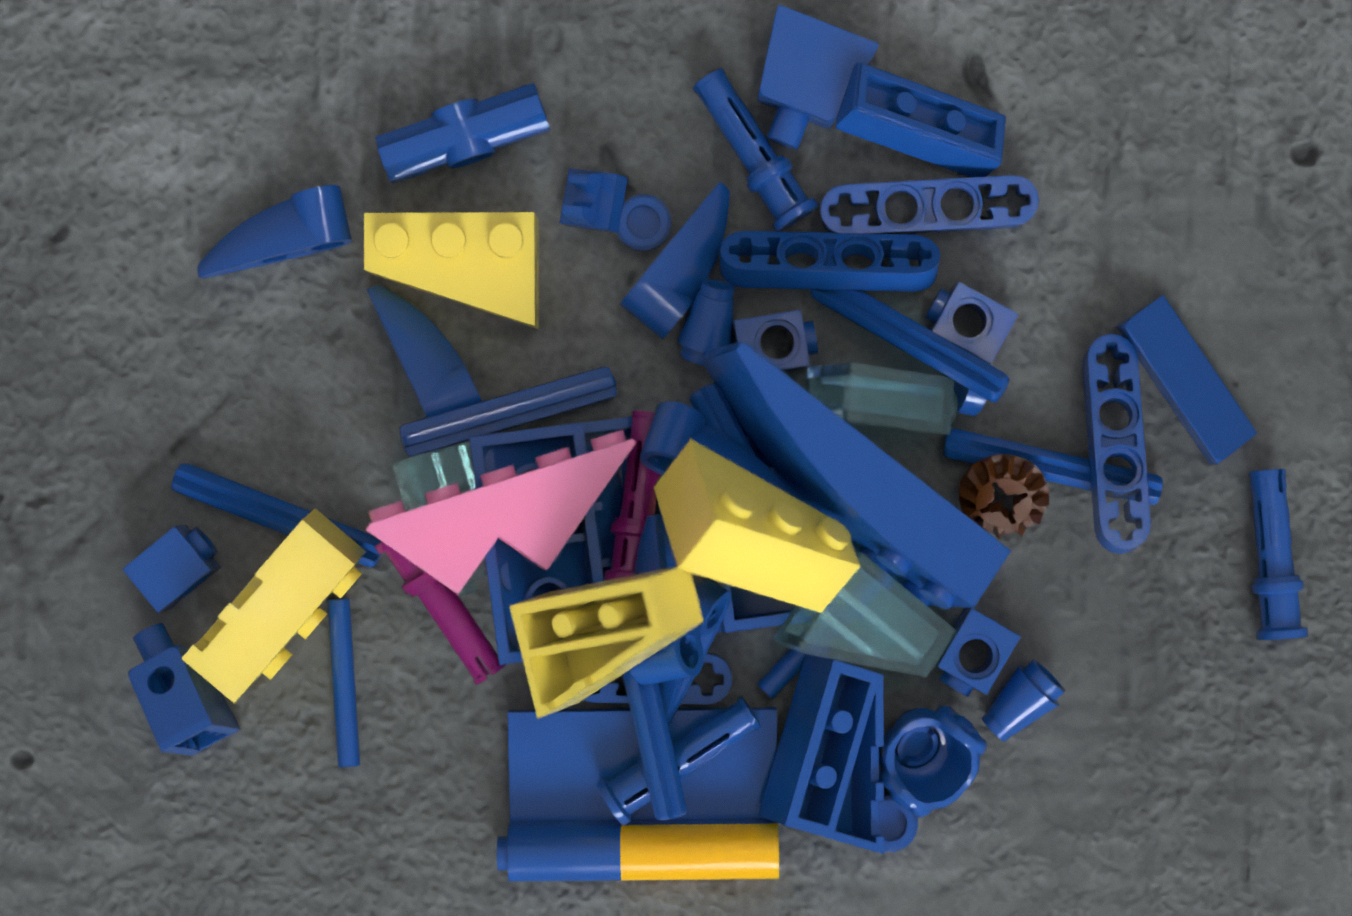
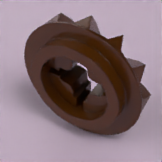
M1010 454L988 456L974 463L966 471L960 482L959 502L961 512L984 530L993 532L998 539L1004 534L1015 532L1022 537L1028 527L1034 523H1041L1043 513L1049 505L1048 483L1040 469L1027 459ZM995 482H997L1000 489L1003 488L1007 495L1016 493L1013 497V511L1004 508L1001 502L991 504L994 501Z

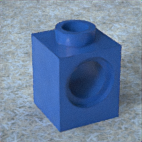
M958 282L953 285L950 293L942 288L938 291L925 318L933 322L929 330L988 364H992L1019 314ZM968 306L979 313L982 326L975 337H964L955 330L953 316L959 307Z
M801 309L738 319L733 322L736 343L745 342L782 372L808 368L810 366L808 355L818 354L813 320L803 322ZM771 328H781L787 331L793 341L791 353L782 359L768 357L763 352L760 344L761 336L764 332Z
M180 525L170 529L122 570L153 608L160 613L173 608L221 567L213 558L218 551L208 536L198 527L191 531L187 525Z
M964 607L933 660L937 667L944 670L939 680L969 697L973 688L987 695L1021 636L975 609ZM973 639L982 640L988 650L985 663L976 669L963 668L959 661V651L963 644Z

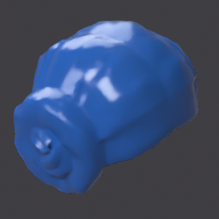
M939 706L936 711L926 708L908 710L884 734V747H879V763L883 770L879 773V781L884 782V786L889 790L893 801L903 806L906 810L912 811L917 817H925L932 810L947 807L956 801L972 784L978 774L980 756L986 750L987 741L980 736L973 724L965 716L959 715L950 706Z

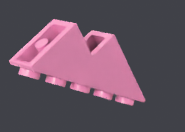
M622 429L591 439L593 451L576 457H571L567 447L535 457L538 469L516 475L513 465L480 475L483 487L461 493L458 483L424 493L427 505L405 511L402 501L368 511L371 523L368 524L365 530L457 594L462 590L497 538L541 569L547 570L636 442L633 439L626 440Z

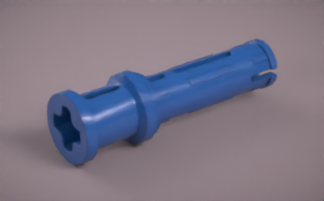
M722 68L717 69L698 81L692 89L698 94L748 172L749 176L746 178L748 184L746 186L751 193L758 192L775 219L772 225L775 231L781 232L812 213L819 204L815 198H807L790 171L793 167L790 159L785 158L784 155L777 156L725 75V71Z
M1286 469L1249 472L1253 499V518L1259 578H1254L1252 592L1258 594L1261 629L1256 631V639L1278 640L1308 637V628L1301 625L1299 591L1304 589L1303 580H1300V575H1295L1292 558V539L1286 492Z
M743 697L737 699V702L672 743L680 779L753 731L762 728L756 715ZM641 755L637 756V763L612 780L608 781L603 778L597 782L602 798L622 825H626L631 821L632 813L651 802Z

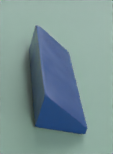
M858 61L854 65L837 115L836 128L969 177H986L1002 164L1006 115Z
M1161 295L1116 326L1120 334L1135 347L1139 362L1210 465H1217L1257 434L1164 295Z

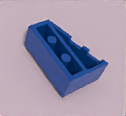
M806 653L758 816L791 828L884 854V836L879 835V801H884V782L879 781V747H884L883 674L832 658Z

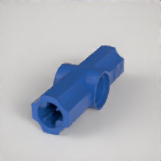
M532 83L482 101L473 98L449 104L432 112L429 119L376 136L375 139L383 167L389 181L394 184L445 166L453 169L479 162L496 153L495 149L551 130L536 85Z

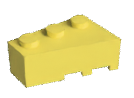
M535 212L364 213L365 271L372 275L539 329V218Z
M692 439L688 441L653 487L678 569L822 613L860 567L851 542V535L845 525Z
M316 508L313 509L266 560L234 601L229 603L218 615L219 618L195 645L193 644L181 659L235 703L262 673L271 680L293 655L285 646L296 633L306 640L326 617L327 613L320 608V605L333 592L341 599L363 574L355 565L366 551Z
M677 566L551 591L509 605L537 719L581 702L703 622L692 573L678 569Z

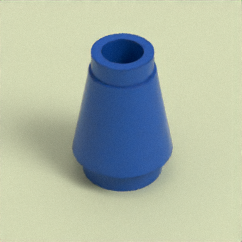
M715 279L702 280L700 290L695 297L677 339L678 343L682 345L680 356L683 359L704 366L701 359L708 350L732 344L733 294L735 290L733 285Z
M1033 659L1026 667L1018 666L989 707V711L982 717V720L999 739L1006 742L1012 735L1017 734L1058 707L1059 702L1057 699L1065 692V689L1049 670Z

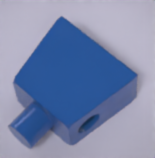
M779 4L775 13L758 94V102L777 109L766 138L781 146L798 150L808 122L831 129L837 119L854 65L858 61L870 65L879 43Z
M164 623L152 625L133 637L144 662L130 669L128 677L161 752L193 756L241 730L222 693L181 659L190 648L181 645L174 646Z

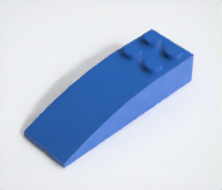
M745 342L733 343L708 350L701 359L714 383H717L722 389L736 418L761 453L804 503L846 526L851 535L853 547L859 551L857 554L858 561L864 567L880 576H884L885 573L889 574L902 584L899 592L907 600L923 609H927L929 606H939L946 610H949L950 607L974 608L1010 554V549Z

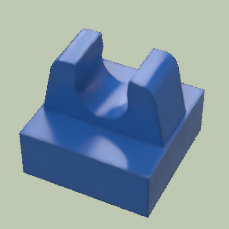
M569 168L559 223L569 227L618 233L628 178L619 174Z

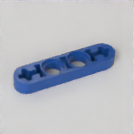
M1015 175L844 184L836 186L826 193L820 204L819 216L822 225L830 233L915 234L1006 229L1022 226L1030 220L1038 209L1039 196L1037 189L1031 181L1022 176ZM978 187L989 188L986 199L1001 198L1007 194L1008 187H1015L1017 196L1026 197L1027 205L1018 209L1017 217H1010L1006 207H990L987 210L990 220H981L983 200ZM953 189L962 190L971 198L972 210L967 218L956 221L944 215L940 204L942 196L947 191ZM902 192L913 198L916 204V215L910 222L899 224L888 218L884 207L885 201L890 195ZM866 193L878 194L875 204V215L879 226H868L870 214L853 216L850 226H841L839 217L830 216L829 208L837 206L840 196H848L852 206H868L869 199Z
M740 231L727 236L722 242L719 268L721 276L726 282L743 288L915 292L931 287L936 281L940 251L932 240L919 235ZM803 253L812 256L816 262L810 267L799 268L789 264L786 259L793 254ZM770 255H776V265L769 264ZM850 255H863L869 258L872 264L865 269H854L847 266L843 259ZM739 256H750L751 262L742 263ZM883 258H889V267H882ZM909 260H918L919 267L910 266Z
M1107 334L1100 336L1091 344L1083 356L1082 363L1093 518L1096 538L1102 547L1111 553L1125 554L1132 552L1146 540L1151 527L1138 356L1132 343L1121 335ZM1106 349L1111 350L1113 358L1122 360L1123 364L1114 372V388L1098 392L1097 387L1103 389L1108 384L1109 374L1107 365L1098 364L1097 360L1101 358ZM1123 385L1126 386V390L1118 389V387ZM1108 402L1122 405L1129 416L1127 427L1122 430H1111L1104 426L1099 416L1100 407ZM1122 457L1129 462L1133 470V479L1129 484L1123 486L1115 485L1105 477L1103 467L1104 462L1108 458ZM1133 494L1135 500L1129 499L1123 505L1125 521L1127 523H1135L1136 530H1133L1126 540H1121L1120 532L1118 530H1110L1109 523H1112L1119 515L1118 500L1107 503L1106 497L1119 499Z

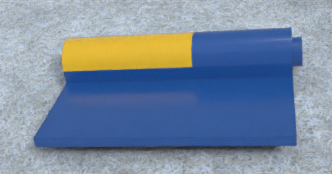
M750 707L762 728L753 731L680 779L687 807L686 814L670 820H657L654 816L652 804L649 802L632 813L631 821L626 825H622L613 815L598 790L597 782L603 778L610 781L637 763V756L640 755V750L630 709H562L537 719L535 710H508L510 823L508 836H498L497 870H507L509 882L779 879L778 823L758 816L777 753V708ZM678 708L668 726L672 743L726 708Z

